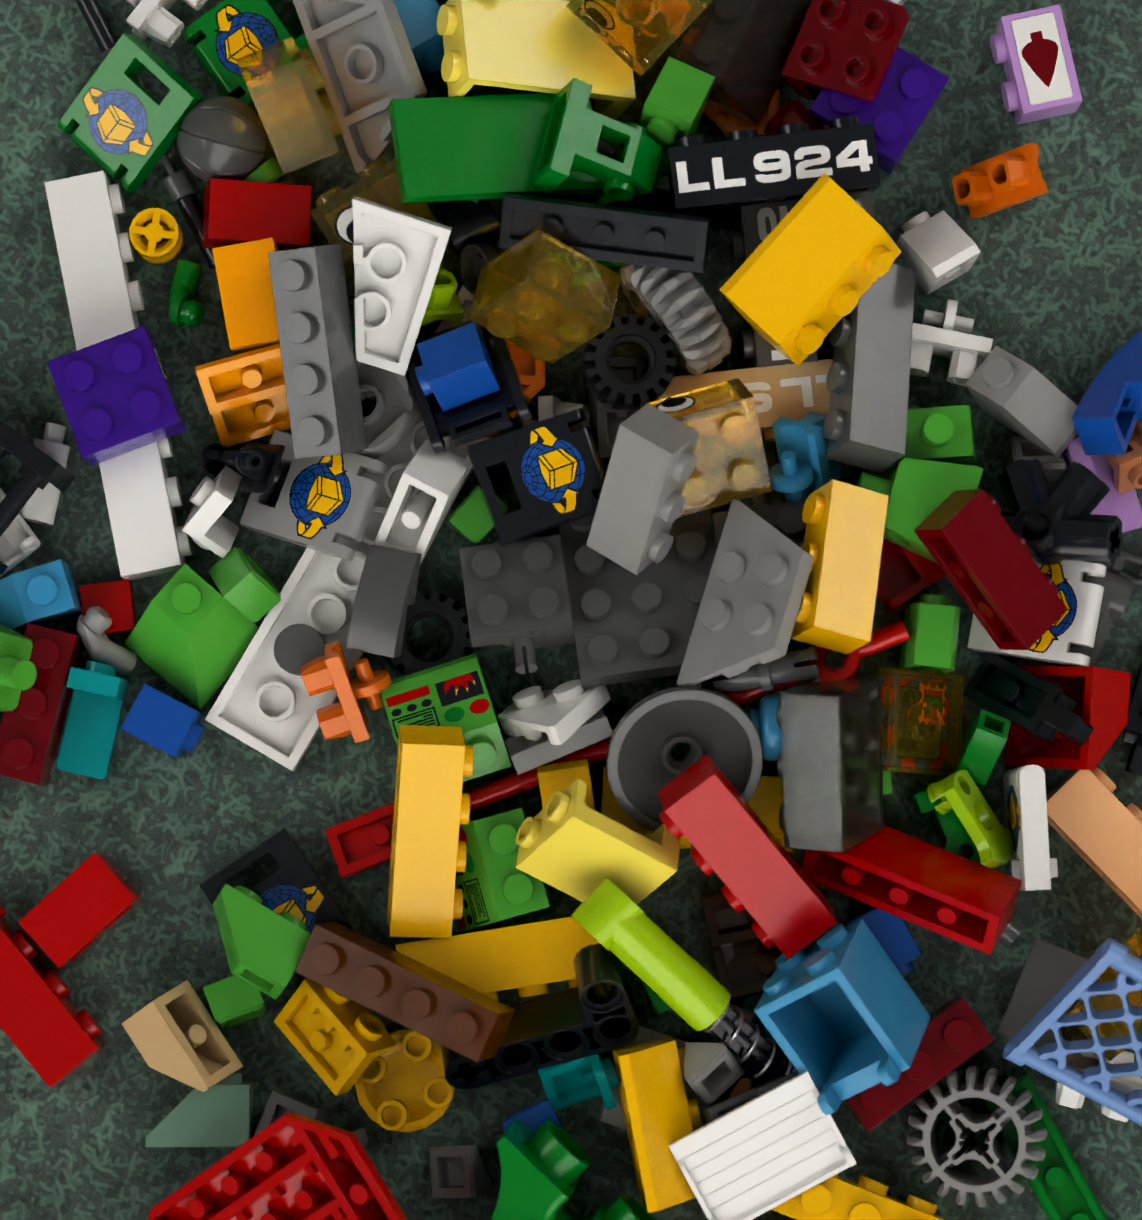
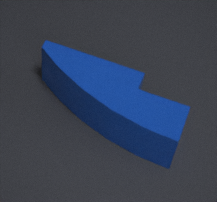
M1142 329L1123 345L1097 374L1084 393L1072 417L1085 455H1124L1137 421L1142 420Z

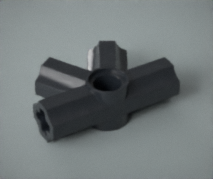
M1019 459L1005 466V470L998 476L1009 509L1001 508V515L1011 530L1026 541L1030 548L1029 555L1037 563L1055 565L1062 560L1114 563L1117 556H1120L1124 540L1122 536V521L1118 516L1091 514L1110 491L1109 487L1091 470L1081 463L1073 461L1050 488L1043 465L1038 459ZM1049 529L1043 538L1035 540L1041 531Z

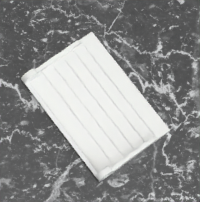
M808 1071L795 1076L668 1145L708 1220H752L857 1164L831 1114L826 1115L821 1111L818 1105L819 1092Z

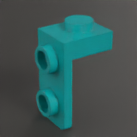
M88 660L86 661L85 670L70 667L66 687L74 691L56 764L57 769L98 779H105L107 777L129 681L115 677L117 667Z

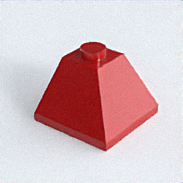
M1016 665L1062 689L1077 703L1072 712L1082 717V720L1094 729L1082 746L1060 733L1056 735L1052 742L1044 738L1041 740L1011 724L1006 741L1005 766L1039 765L1042 768L1094 770L1127 725L1131 673L1095 666Z

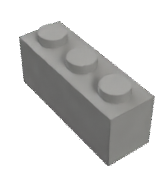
M649 403L623 421L618 429L586 546L635 575H638L652 562L660 563L666 557L673 544V536L670 535L673 521L679 516L685 504V496L681 494L685 481L690 477L697 464L698 457L694 454L700 433Z

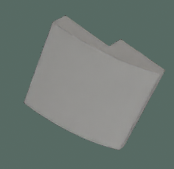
M601 708L561 745H552L545 732H541L543 737L537 741L528 740L525 736H512L505 739L504 742L516 772L520 775L612 736L613 731Z

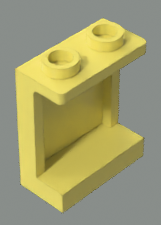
M578 778L562 792L556 791L544 809L534 818L531 816L526 818L521 824L516 835V844L519 845L516 868L581 902L607 877L638 905L678 870L681 837L676 839L666 826L662 824L646 838L587 807L585 804L587 783Z

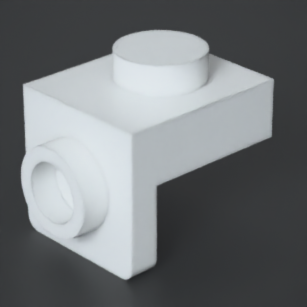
M227 465L214 480L206 476L195 489L190 498V502L194 505L182 529L183 532L191 536L198 546L205 550H211L222 558L231 550L239 528L221 514L233 501L242 479L241 475Z

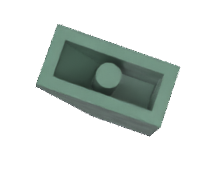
M234 1072L205 1092L194 1088L146 1136L145 1147L241 1146L254 1136V1082H242V1073Z

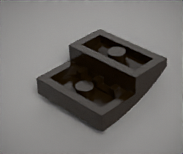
M723 893L700 898L717 978L730 992V1001L763 994L762 986L772 977L777 967L775 961L782 952L776 945L768 949L751 927V924L755 922L754 918L746 909L738 913L730 905ZM812 941V942H811L810 944H808L806 947H808V946L814 944L815 942Z

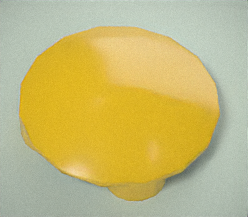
M402 1029L391 1032L389 1034L397 1043L391 1053L374 1057L355 1083L359 1104L371 1120L386 1130L408 1133L427 1128L444 1115L454 1098L455 1087L449 1085L445 1080L441 1044L411 1030Z

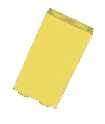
M448 0L438 11L436 26L438 34L443 37L444 47L441 76L447 82L448 97L465 96L474 84L557 94L573 78L592 85L589 98L594 99L596 112L614 120L636 99L626 8L568 0ZM588 4L601 12L610 24V34H601L590 27L580 13V5Z

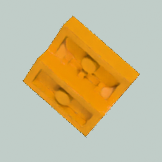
M280 342L195 366L208 411L212 415L221 445L230 447L272 435L274 430L283 432L291 429Z

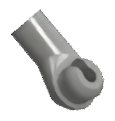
M99 606L90 607L85 616H79L76 630L90 658L95 662L117 667L116 672L121 675L129 674L135 667L136 654L110 641L104 631L111 626L112 618L109 617V613Z

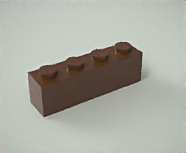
M336 921L315 924L295 972L475 1062L484 1061L496 1056L515 1012V1009Z

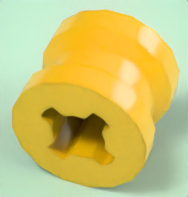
M147 208L139 212L131 222L129 238L137 253L145 261L153 264H165L174 260L180 253L184 244L183 232L175 217L168 211L161 208ZM163 239H168V241L164 240L161 244L158 245V248H156L157 243L161 242Z

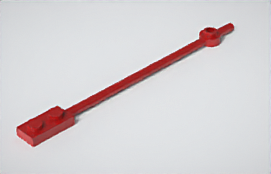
M903 620L873 631L871 642L849 654H844V662L838 668H830L826 665V657L833 650L815 646L818 660L800 662L797 664V667L817 664L820 666V681L830 685H840L848 682L856 675L860 667L861 658L907 641L910 637ZM805 680L775 684V690L763 691L762 687L724 693L723 695L741 706ZM611 737L544 765L588 759V765L604 760L607 756ZM537 768L520 775L515 772L464 792L470 795V812L538 786ZM394 802L325 829L342 878L347 879L390 862Z

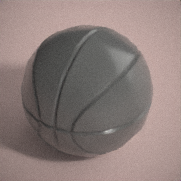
M215 96L198 102L188 111L181 121L180 130H178L177 145L183 163L192 174L202 181L208 183L210 178L243 181L260 166L266 151L267 137L261 118L249 105L234 97Z

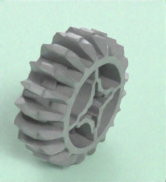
M626 264L620 269V284L623 287V293L630 301V306L640 319L644 320L647 316L654 319L652 324L657 328L661 326L665 328L668 332L666 338L668 341L673 340L675 345L673 353L674 357H677V367L684 370L687 374L699 376L704 371L712 370L722 362V358L731 352L730 348L732 346L731 338L728 335V328L723 323L722 316L716 310L713 301L708 297L703 286L694 278L692 272L635 264Z
M969 1066L966 1070V1083L962 1082L956 1070L951 1071L946 1075L949 1089L940 1081L929 1087V1090L935 1099L921 1094L915 1101L918 1108L925 1114L912 1113L908 1119V1123L911 1126L922 1130L911 1133L907 1137L908 1145L923 1147V1150L918 1151L912 1156L911 1162L913 1165L925 1163L930 1165L921 1179L924 1183H929L938 1176L943 1181L937 1191V1194L941 1197L947 1195L951 1187L958 1189L956 1203L962 1206L965 1204L969 1192L975 1193V1202L979 1208L986 1206L989 1191L992 1192L999 1204L1005 1203L1008 1198L1005 1184L1013 1192L1021 1194L1025 1189V1184L1020 1175L1029 1179H1035L1039 1172L1037 1167L1029 1160H1044L1046 1155L1044 1148L1032 1142L1045 1140L1048 1135L1047 1129L1030 1125L1042 1118V1109L1032 1108L1025 1111L1024 1106L1028 1104L1033 1094L1030 1090H1025L1018 1097H1015L1011 1091L1014 1089L1017 1079L1013 1076H1010L1005 1081L1003 1087L996 1085L998 1071L994 1068L988 1070L985 1082L979 1081L976 1066ZM970 1097L982 1098L997 1104L1000 1108H996L988 1114H978L972 1111L966 1104L961 1106L957 1100ZM943 1109L950 1116L949 1124L956 1134V1141L945 1153H942L936 1136L937 1119ZM1012 1119L1017 1129L1019 1147L1016 1158L1010 1164L1003 1156L1005 1150L1000 1145L997 1134ZM994 1123L983 1143L980 1141L974 1144L969 1143L960 1150L970 1133V1130L965 1129V1127H969L972 1131L977 1132L981 1129L985 1130ZM973 1159L981 1162L988 1170L993 1168L996 1173L974 1175L961 1171L954 1165L957 1166L965 1160Z

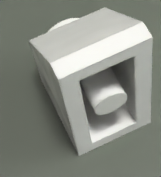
M944 210L932 217L925 211L901 226L904 233L900 235L896 243L909 268L916 270L915 278L926 296L968 272L981 253L976 243Z
M426 439L404 470L373 544L422 553V563L457 497L471 463L447 450L436 455L430 441Z

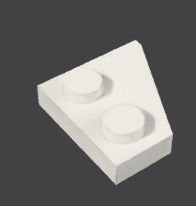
M579 679L567 681L550 690L542 691L540 686H532L516 693L512 697L513 703L497 717L505 735L514 737L525 736L528 740L537 741L543 737L541 732H545L552 745H561L609 702L611 698L606 685L582 688L581 680Z

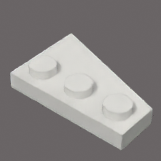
M353 196L356 361L405 376L452 227Z

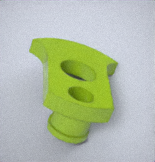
M958 770L943 780L928 785L927 792L931 803L940 798L942 800L934 808L943 815L950 812L951 809L955 811L976 845L982 865L988 868H997L1011 859L1013 854L1011 831L1004 828L998 821L967 770Z

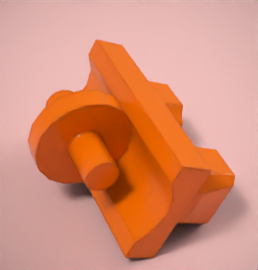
M1038 143L1025 144L962 169L960 174L952 178L956 203L959 206H968L970 218H982L1048 193L1047 184L1042 178V172L1038 166L1040 153Z
M339 640L325 644L323 656L302 665L301 677L309 696L334 688L340 702L317 709L318 722L325 740L352 734L355 743L370 739L367 729L369 720L360 698L366 697L370 710L380 709L384 706L380 692L390 686L392 681L387 670L372 671L367 658L359 659L353 663L358 677L353 679Z

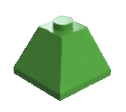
M184 563L150 602L124 644L195 707L201 710L232 675L259 627L248 620L224 599L215 588Z

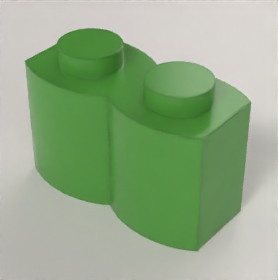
M923 594L920 599H916L915 603L909 604V608H905L903 622L910 639L901 643L900 671L932 675H949V672L955 671L961 608L951 606V597Z

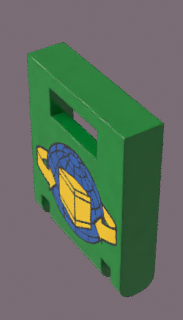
M223 0L186 27L181 33L188 44L206 35L205 39L195 45L192 49L224 96L234 97L244 90L246 94L239 98V100H242L251 108L260 104L315 64L305 33L294 40L270 6V4L273 6L281 0Z
M123 33L59 120L58 127L65 134L73 133L72 141L113 179L119 180L128 169L120 185L127 192H134L141 186L177 138L182 119L194 105L204 100V98L136 35ZM146 67L170 91L163 101L159 103L129 74L140 75Z

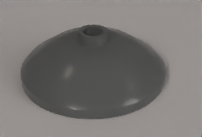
M674 687L661 690L642 699L619 721L608 745L606 756L607 777L613 795L624 812L641 826L655 831L663 824L658 814L664 810L657 791L706 754H708L748 803L757 788L761 776L762 747L751 719L730 698L702 687ZM682 742L688 745L687 750L682 754H673L671 752L672 747L677 743Z

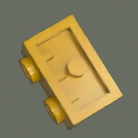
M309 978L302 981L273 1021L335 1096L349 1092L374 1057L391 1053L397 1045L396 1041L386 1031L384 1023L372 1014L367 1007Z

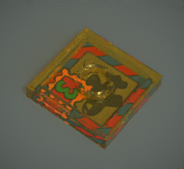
M892 667L879 668L875 771L943 777L956 772L961 752L964 676Z

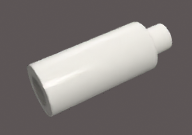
M47 422L43 440L34 439L33 445L66 469L70 446L63 444L66 426ZM48 483L43 490L38 487L19 512L25 521L53 526L61 491L51 483Z

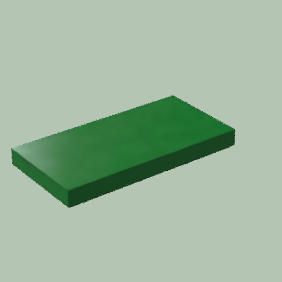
M533 93L392 99L388 105L402 203L500 199L506 193L538 197L599 194L604 186L599 179L589 174L570 170L569 177L550 193L531 186L556 94ZM589 98L587 108L592 110L591 101Z

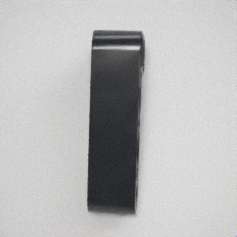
M593 944L582 948L574 958L576 988L509 1006L515 1009V1012L495 1057L475 1062L441 1045L445 1080L449 1085L458 1089H473L538 1071L539 1069L617 1049L633 1042L638 1036L639 1024L632 987L622 961L602 944Z

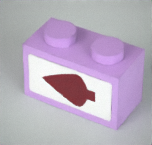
M1060 4L1002 16L995 28L996 34L990 35V46L994 62L996 64L1003 63L1007 82L1001 83L1002 98L1006 111H1014L1017 125L1076 112L1083 100Z

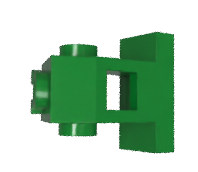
M573 78L554 96L531 186L550 193L569 177L570 170L589 174L603 183L604 188L597 195L596 204L630 201L633 197L652 193L663 147L649 137V132L644 127L633 123H621L588 109L587 105L592 85ZM599 139L610 144L615 149V152L610 157L596 152Z

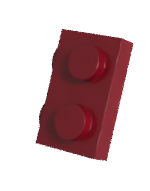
M812 0L793 48L788 55L782 76L798 96L815 101L822 89L865 102L873 101L880 91L908 24L909 13L903 6L883 0Z

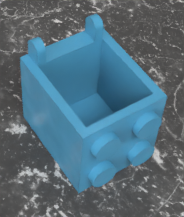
M862 919L845 928L841 923L836 924L819 936L816 943L800 950L791 958L787 959L783 953L775 961L777 967L772 977L762 986L764 992L754 1011L798 1073L801 1074L808 1071L819 1092L818 1105L824 1114L829 1115L837 1111L843 1100L880 1082L885 1086L897 1082L901 1072L911 1067L931 1015Z

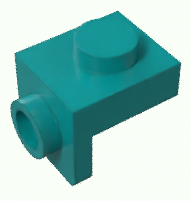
M598 1054L538 1070L546 1096L555 1111L600 1094L607 1110L617 1107L611 1089L620 1086L610 1057L600 1060Z

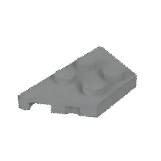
M293 0L356 174L370 171L375 168L393 142L388 109L390 101L392 99L424 98L427 94L394 0Z
M732 500L676 683L679 687H701V682L720 674L731 678L746 672L754 664H766L785 656L814 557L739 500Z

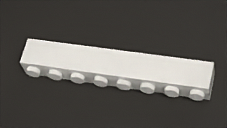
M104 170L44 182L76 349L80 350L139 328L136 311L144 310V301L139 281L130 282L127 263L134 262L135 255L129 238V232L121 233L117 214L125 213V204L120 184L111 185V181ZM170 437L99 463L120 575L125 580H136L178 571L185 563V556L193 554L190 536L182 531L184 526L178 527L175 507L183 506V500L177 476H168L165 458L173 457Z

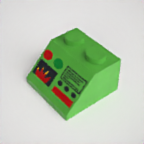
M476 653L391 680V685L380 692L397 749L399 725L461 727L465 745H473L474 752L472 776H463V782L512 766Z
M522 807L469 822L468 825L459 826L458 841L466 842L465 872H456L455 889L463 890V912L461 920H453L452 934L551 907L544 882L516 868L519 845L516 844V835L521 824L526 819Z

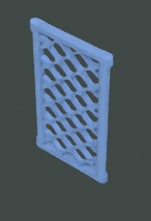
M1107 938L1088 961L1024 1028L1009 1040L1003 1050V1058L1018 1066L1025 1064L1142 1126V1089L1132 1090L1125 1094L1110 1086V1079L1116 1076L1137 1075L1142 1079V1034L1136 1030L1134 1022L1137 1019H1142V1006H1132L1127 995L1129 992L1142 989V960L1128 953V947L1111 938ZM1108 967L1117 970L1116 980L1093 983ZM1117 994L1122 999L1123 1007L1120 1009L1096 1010L1092 1007L1090 997L1093 995ZM1078 998L1084 1001L1086 1011L1063 1014ZM1123 1021L1128 1024L1130 1035L1106 1038L1099 1034L1097 1024ZM1087 1025L1091 1028L1093 1038L1067 1041L1062 1037L1060 1028L1063 1026ZM1048 1029L1054 1032L1056 1042L1044 1044L1040 1048L1033 1045ZM1130 1048L1134 1050L1137 1061L1134 1063L1110 1064L1106 1060L1104 1051ZM1094 1052L1098 1055L1100 1065L1081 1071L1066 1063V1058L1070 1053Z

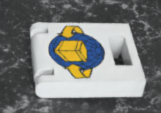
M1033 559L1041 572L1048 575L1058 587V596L1068 610L1029 650L999 649L973 613L967 648L978 652L1064 665L1089 666V656L1069 651L1071 644L1094 647L1104 587L1098 584L1082 582L1083 575L1105 577L1107 567L1098 563L1062 560L1055 565H1042Z
M1026 765L1010 769L1003 776L1006 829L1011 831L1013 840V854L1008 861V875L1021 880L1019 891L1052 890L1051 878L1058 876L1057 858H1050L1045 772L1039 765Z

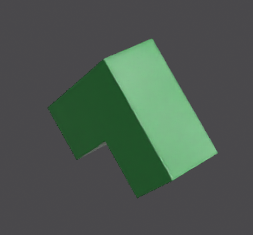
M982 709L979 715L975 714L964 737L956 771L967 770L975 783L985 786L1007 741L1011 720Z

